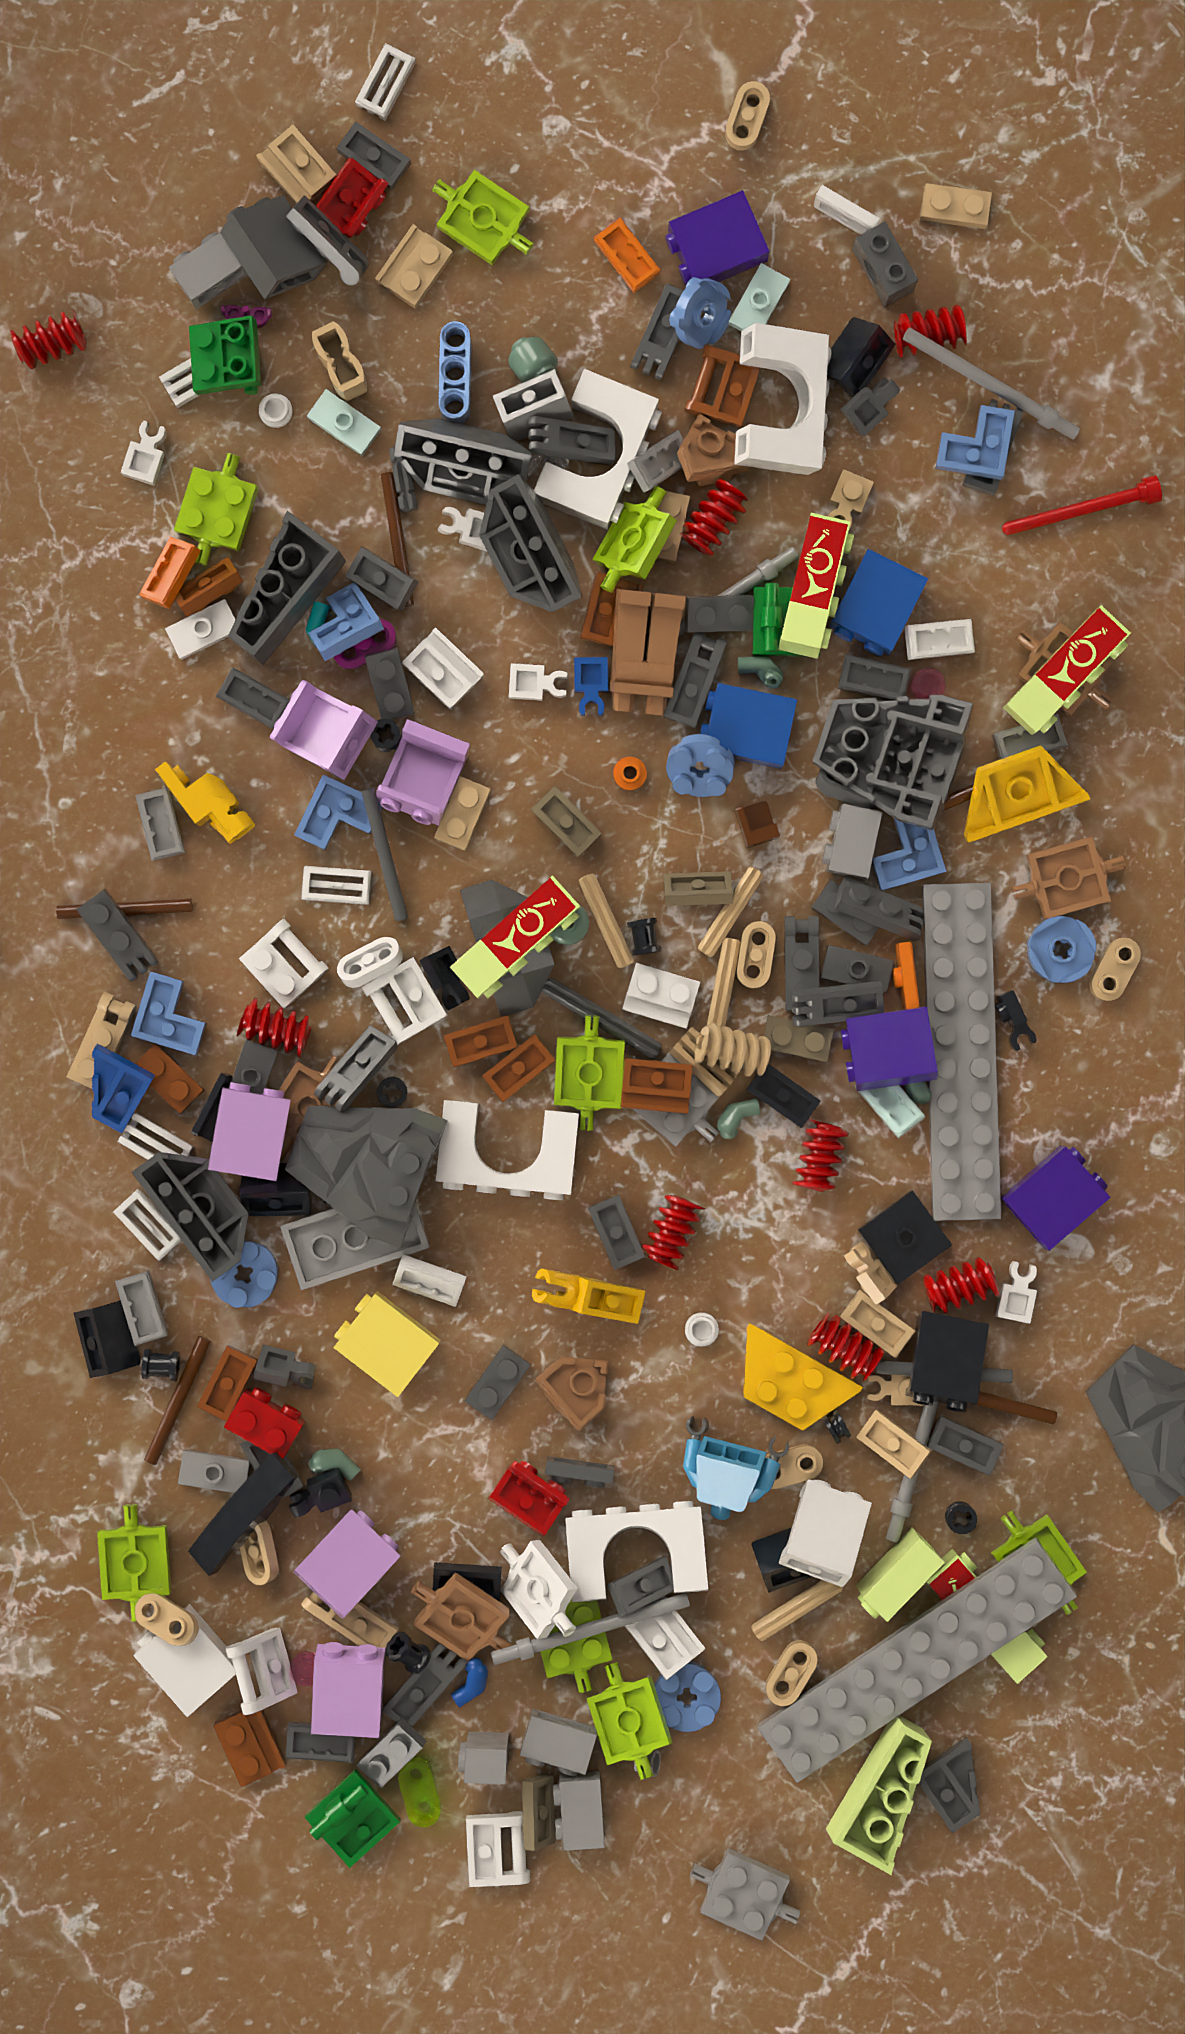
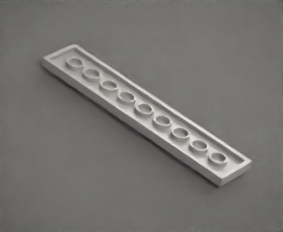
M991 883L922 885L925 1003L928 1010L938 1070L937 1080L928 1081V1088H930L932 1093L929 1101L932 1218L934 1221L1001 1219Z
M1035 1537L800 1695L794 1703L782 1707L758 1723V1730L798 1783L1076 1598L1077 1594Z

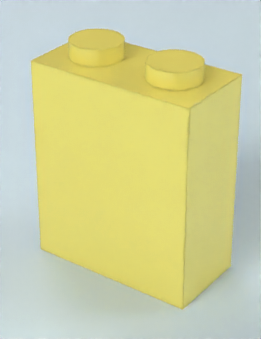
M377 1291L373 1297L368 1294L363 1297L354 1309L359 1315L353 1323L350 1324L348 1321H345L334 1335L339 1341L333 1348L396 1397H399L441 1340Z

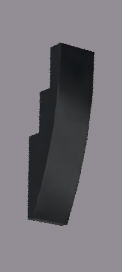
M277 1452L272 1453L241 1485L189 1549L188 1552L208 1576L217 1573L232 1551L242 1547L255 1527L269 1518L298 1477Z

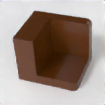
M766 801L735 808L734 811L746 849L780 837L777 823L774 824Z

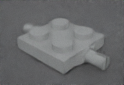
M668 1053L661 1061L680 1063L670 1053ZM693 1074L688 1114L633 1109L674 1147L678 1145L686 1134L695 1129L709 1142L714 1139L712 1135L716 1137L719 1134V1131L705 1120L709 1108L719 1097Z
M730 1848L727 1849L722 1862L714 1871L706 1869L697 1863H694L691 1869L690 1877L707 1884V1894L700 1907V1913L759 1940H763L770 1923L776 1916L786 1919L793 1924H796L799 1918V1909L783 1903V1895L790 1882V1875Z

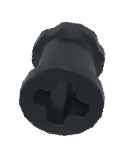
M387 718L377 720L378 723L370 735L375 747L386 753L396 750L402 738L398 725L393 720ZM388 728H391V733L394 736L393 740L386 739L384 743H381L382 739L378 733L380 731L386 732Z
M657 918L627 922L628 928L632 930L635 948L632 950V956L662 951L661 946L657 944L654 926L657 923Z
M151 1349L144 1350L141 1367L142 1379L156 1376L168 1377L171 1381H177L180 1370V1351H174L172 1354L152 1353Z
M405 1632L394 1634L386 1646V1656L393 1662L404 1664L406 1670L412 1674L422 1672L428 1665L431 1657L430 1649L427 1646L414 1643Z

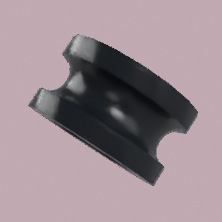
M397 1077L384 1079L377 1089L379 1101L388 1107L401 1105L408 1094L405 1082ZM391 1082L397 1083L396 1088L402 1090L401 1098L396 1096L397 1101L393 1102L388 1101V1095L383 1094L384 1086L388 1088V1083Z
M837 1410L833 1411L832 1417L824 1416L822 1418L837 1444L841 1443L842 1437L846 1436L849 1438L852 1436Z
M956 1501L946 1509L945 1521L954 1533L967 1534L976 1527L977 1515L968 1503ZM958 1510L963 1514L966 1512L970 1514V1516H966L968 1523L964 1526L959 1522L953 1524L952 1520L956 1519L954 1514Z

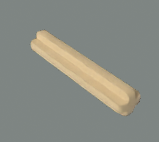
M754 867L747 869L733 891V904L724 905L700 942L698 949L709 957L714 956L764 878L762 872Z
M588 874L580 878L579 885L617 967L623 968L632 964L634 958L595 874Z
M725 938L722 942L707 1025L715 1023L720 1028L726 1025L741 942L737 939Z
M821 1580L753 1623L752 1630L758 1640L764 1641L840 1593L843 1587Z

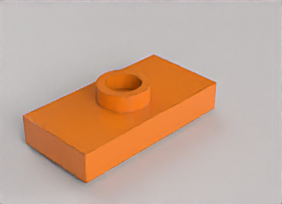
M621 217L594 237L596 245L633 293H636L661 274L660 268Z
M170 536L139 595L147 601L170 609L201 550L195 545Z
M912 943L895 944L897 967L892 969L894 987H900L903 1010L918 1008L920 1004Z

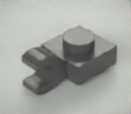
M884 377L875 385L873 392L870 388L864 387L840 410L858 434L866 436L889 414L884 405L899 393L900 388L894 380L888 381Z
M263 1345L253 1379L285 1387L290 1379L301 1388L311 1389L316 1365L295 1361L296 1352Z

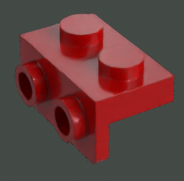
M348 158L316 207L347 238H351L353 235L357 237L368 223L365 218L372 208L374 210L377 209L387 195L384 190L389 183L384 178H376L354 158Z
M255 1387L253 1390L247 1388L242 1393L224 1428L269 1454L277 1452L284 1459L300 1429L306 1422L300 1418L302 1413L288 1404H284L281 1407L270 1401L272 1395L258 1387Z
M513 1461L487 1499L544 1537L563 1507L568 1504L570 1498L564 1495L566 1490L552 1480L546 1482L538 1477L537 1469L529 1463Z

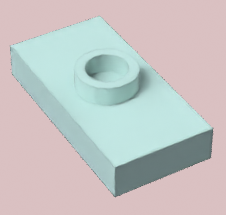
M761 263L731 316L728 325L742 331L754 323L767 324L790 283V279Z
M325 389L307 415L310 421L362 457L381 431L379 425L327 389Z
M899 1085L858 1091L898 1139L925 1118V1115Z

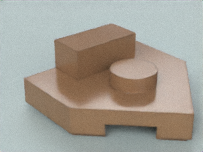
M700 413L677 452L687 481H697L699 486L715 484L717 479L729 482L733 474L748 472L751 467L734 465L736 434L729 430L726 433L710 423V419Z
M559 1357L535 1378V1381L544 1390L543 1394L562 1417L567 1418L577 1431H580L605 1409L608 1361Z

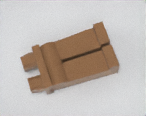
M616 589L612 672L608 690L613 692V710L633 712L634 694L646 695L644 713L664 715L667 698H673L674 688L671 686L674 676L682 610L685 608L686 596Z

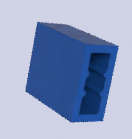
M867 549L829 627L835 629L833 633L843 640L851 642L852 639H855L865 644L863 648L873 655L881 657L882 654L889 656L928 578Z
M718 683L716 692L709 690L705 710L711 711L709 724L702 723L700 734L709 735L720 740L719 745L724 747L726 751L729 748L735 760L782 769L797 699Z

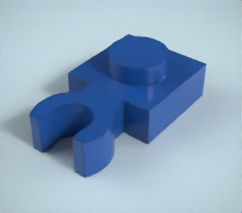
M608 657L574 658L575 693H584V697L579 703V713L581 716H585L586 705L595 703L598 706V716H603L604 702L599 697V693H608Z

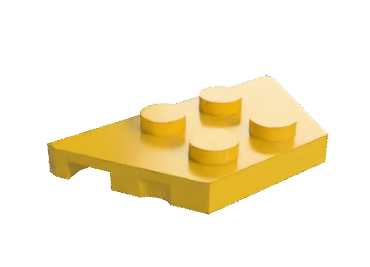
M1041 745L977 768L964 831L965 840L970 843L1088 801L1090 796Z
M748 1323L746 1327L745 1379L743 1397L803 1431L861 1392L863 1387L752 1323Z

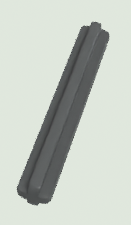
M549 978L542 989L543 994L585 1018V1015H591V1023H593L594 1015L600 1016L599 1027L619 1040H625L626 1044L647 1057L654 1059L662 1048L660 1042L554 978Z

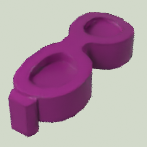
M221 305V313L226 320L252 315L257 320V328L265 326L268 320L272 318L271 308L254 307L249 310V307L246 305L243 307Z

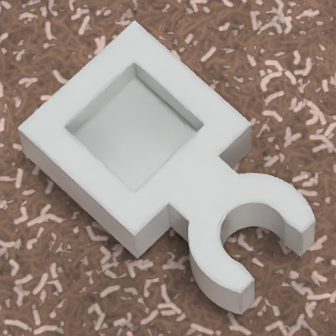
M143 421L139 427V434L142 438L141 443L130 442L121 474L155 486L165 455L163 451L157 449V446L165 441L167 432L163 426H160L158 434L150 437L147 434L150 425L147 421Z
M445 507L442 514L450 516L453 519V525L446 526L441 524L438 527V531L445 535L455 532L461 533L459 543L487 551L479 536L484 513L469 508L466 511L465 517H463L457 509Z
M511 663L509 699L542 701L543 691H549L552 696L557 698L566 697V690L556 689L554 682L557 679H567L568 674L564 671H555L548 676L544 675V665Z
M1012 1261L1009 1267V1274L1013 1279L1012 1285L1002 1283L995 1316L1030 1324L1037 1290L1029 1289L1028 1284L1036 1277L1037 1269L1036 1266L1029 1265L1027 1275L1019 1276L1017 1272L1019 1262Z

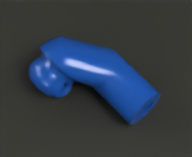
M472 1658L465 1665V1669L468 1672L466 1684L451 1693L453 1700L459 1708L479 1696L486 1688L488 1669L480 1658Z

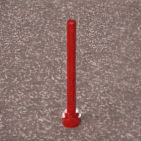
M1156 475L1142 478L1140 483H1136L1135 488L1005 522L1002 525V532L1006 535H1011L1138 500L1140 503L1146 502L1147 505L1161 502L1162 490L1160 482Z

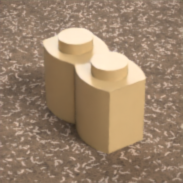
M333 321L313 331L312 340L317 355L323 366L328 370L332 385L338 396L347 402L366 393L367 381L359 360L352 354L343 329Z

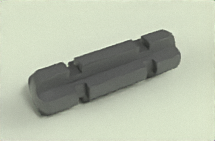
M394 446L389 449L391 463L394 464L392 470L396 491L400 495L398 497L401 512H411L418 508L416 495L413 494L415 491L413 478L403 464L394 457Z

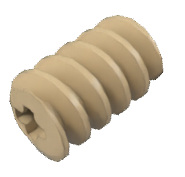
M710 1023L704 1026L698 1035L695 1047V1063H701L706 1055L707 1065L713 1067L717 1059H720L719 1067L722 1070H726L729 1063L732 1062L733 1073H738L742 1065H744L745 1076H751L755 1068L757 1069V1074L761 1076L769 1062L771 1044L767 1037L760 1036L757 1038L753 1033L745 1035L741 1030L732 1031L730 1027L723 1026L720 1028L717 1024Z

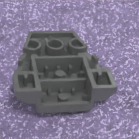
M929 695V699L909 700L908 696H902L892 701H877L876 698L833 700L812 762L899 822L932 830L939 814L945 808L966 743L965 736L970 724L973 703L943 695Z
M308 1106L285 1170L356 1225L367 1236L402 1248L413 1217L411 1215L432 1155L437 1151L448 1120L416 1108L348 1107L344 1112H340L335 1106Z
M1132 1344L1085 1392L1104 1430L1107 1431L1118 1458L1122 1461L1129 1475L1128 1479L1132 1487L1159 1512L1171 1505L1180 1495L1185 1496V1371Z

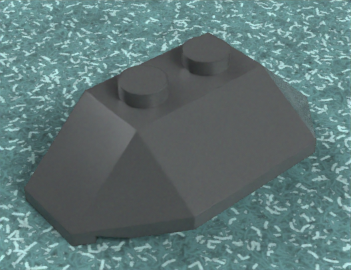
M440 418L400 422L394 450V457L403 464L408 473L423 490L485 505L488 502L490 489L518 474H521L527 481L532 456L530 451L503 433Z
M518 474L490 489L479 536L509 595L550 612H554L583 597L574 563L543 502L522 475Z
M494 880L461 889L460 892L476 943L528 897ZM549 945L540 953L534 949L528 954L525 959L529 963L516 975L513 976L508 972L499 980L503 986L493 995L501 1017L534 1007L555 965Z
M158 1152L132 1171V1174L213 1282L241 1261L249 1213L220 1173L208 1170L209 1159Z

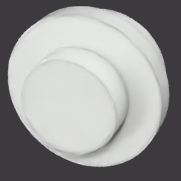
M281 394L267 395L259 405L260 418L269 427H283L292 417V405Z
M695 1313L689 1317L685 1324L686 1337L696 1346H708L718 1336L719 1328L717 1321L708 1313Z

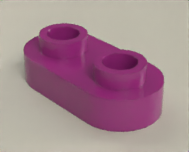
M380 619L384 629L379 632L386 634L384 642L376 643L374 641V634L350 647L356 649L354 658L347 659L344 656L345 651L335 655L336 663L344 669L354 670L367 664L366 654L393 648L396 644L397 636L391 623Z

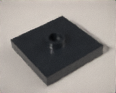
M913 1190L857 1229L897 1284L903 1282L952 1246Z

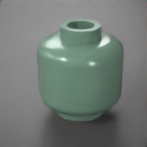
M534 336L529 338L523 337L513 344L508 358V365L522 383L554 369L557 373L558 359L542 338Z
M581 905L580 909L576 912L579 918L572 927L570 926L564 931L560 926L550 935L558 944L566 946L577 944L588 933L589 917Z

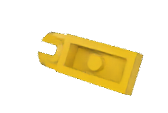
M165 761L155 769L194 823L202 826L208 820H211L209 824L229 844L237 841L255 827L254 822L245 811L233 814L234 809L238 808L239 802L222 779L207 773L187 787L185 784L190 780L179 765L173 768Z
M542 1268L537 1271L535 1278L546 1280L549 1284L563 1286L566 1288V1292L556 1291L555 1295L548 1291L532 1288V1297L535 1302L570 1309L581 1314L638 1324L646 1291Z

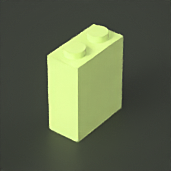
M911 1527L899 1539V1542L856 1584L860 1592L857 1598L872 1617L876 1619L881 1615L888 1622L945 1562L938 1552Z

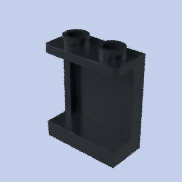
M922 1311L916 1319L915 1330L918 1331L909 1386L906 1388L905 1396L913 1397V1402L921 1405L932 1406L933 1402L947 1404L946 1409L955 1412H966L967 1408L971 1409L977 1405L989 1324Z

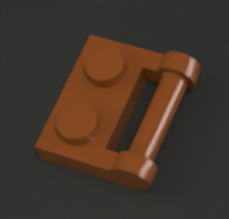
M704 346L702 352L704 360L691 400H687L684 411L694 416H698L700 413L708 419L741 429L761 368L740 364V355L713 346ZM716 363H722L726 367L714 404L711 406L704 403Z

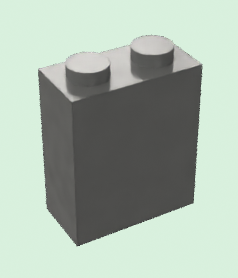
M284 195L273 199L265 197L248 208L243 206L235 208L227 215L228 220L220 232L264 299L314 281L328 262L326 258L320 255L316 246L305 235L300 234L294 229L291 221L286 217L292 207Z

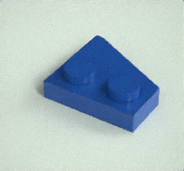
M97 1043L92 1051V1058H94L92 1118L122 1133L155 1074Z

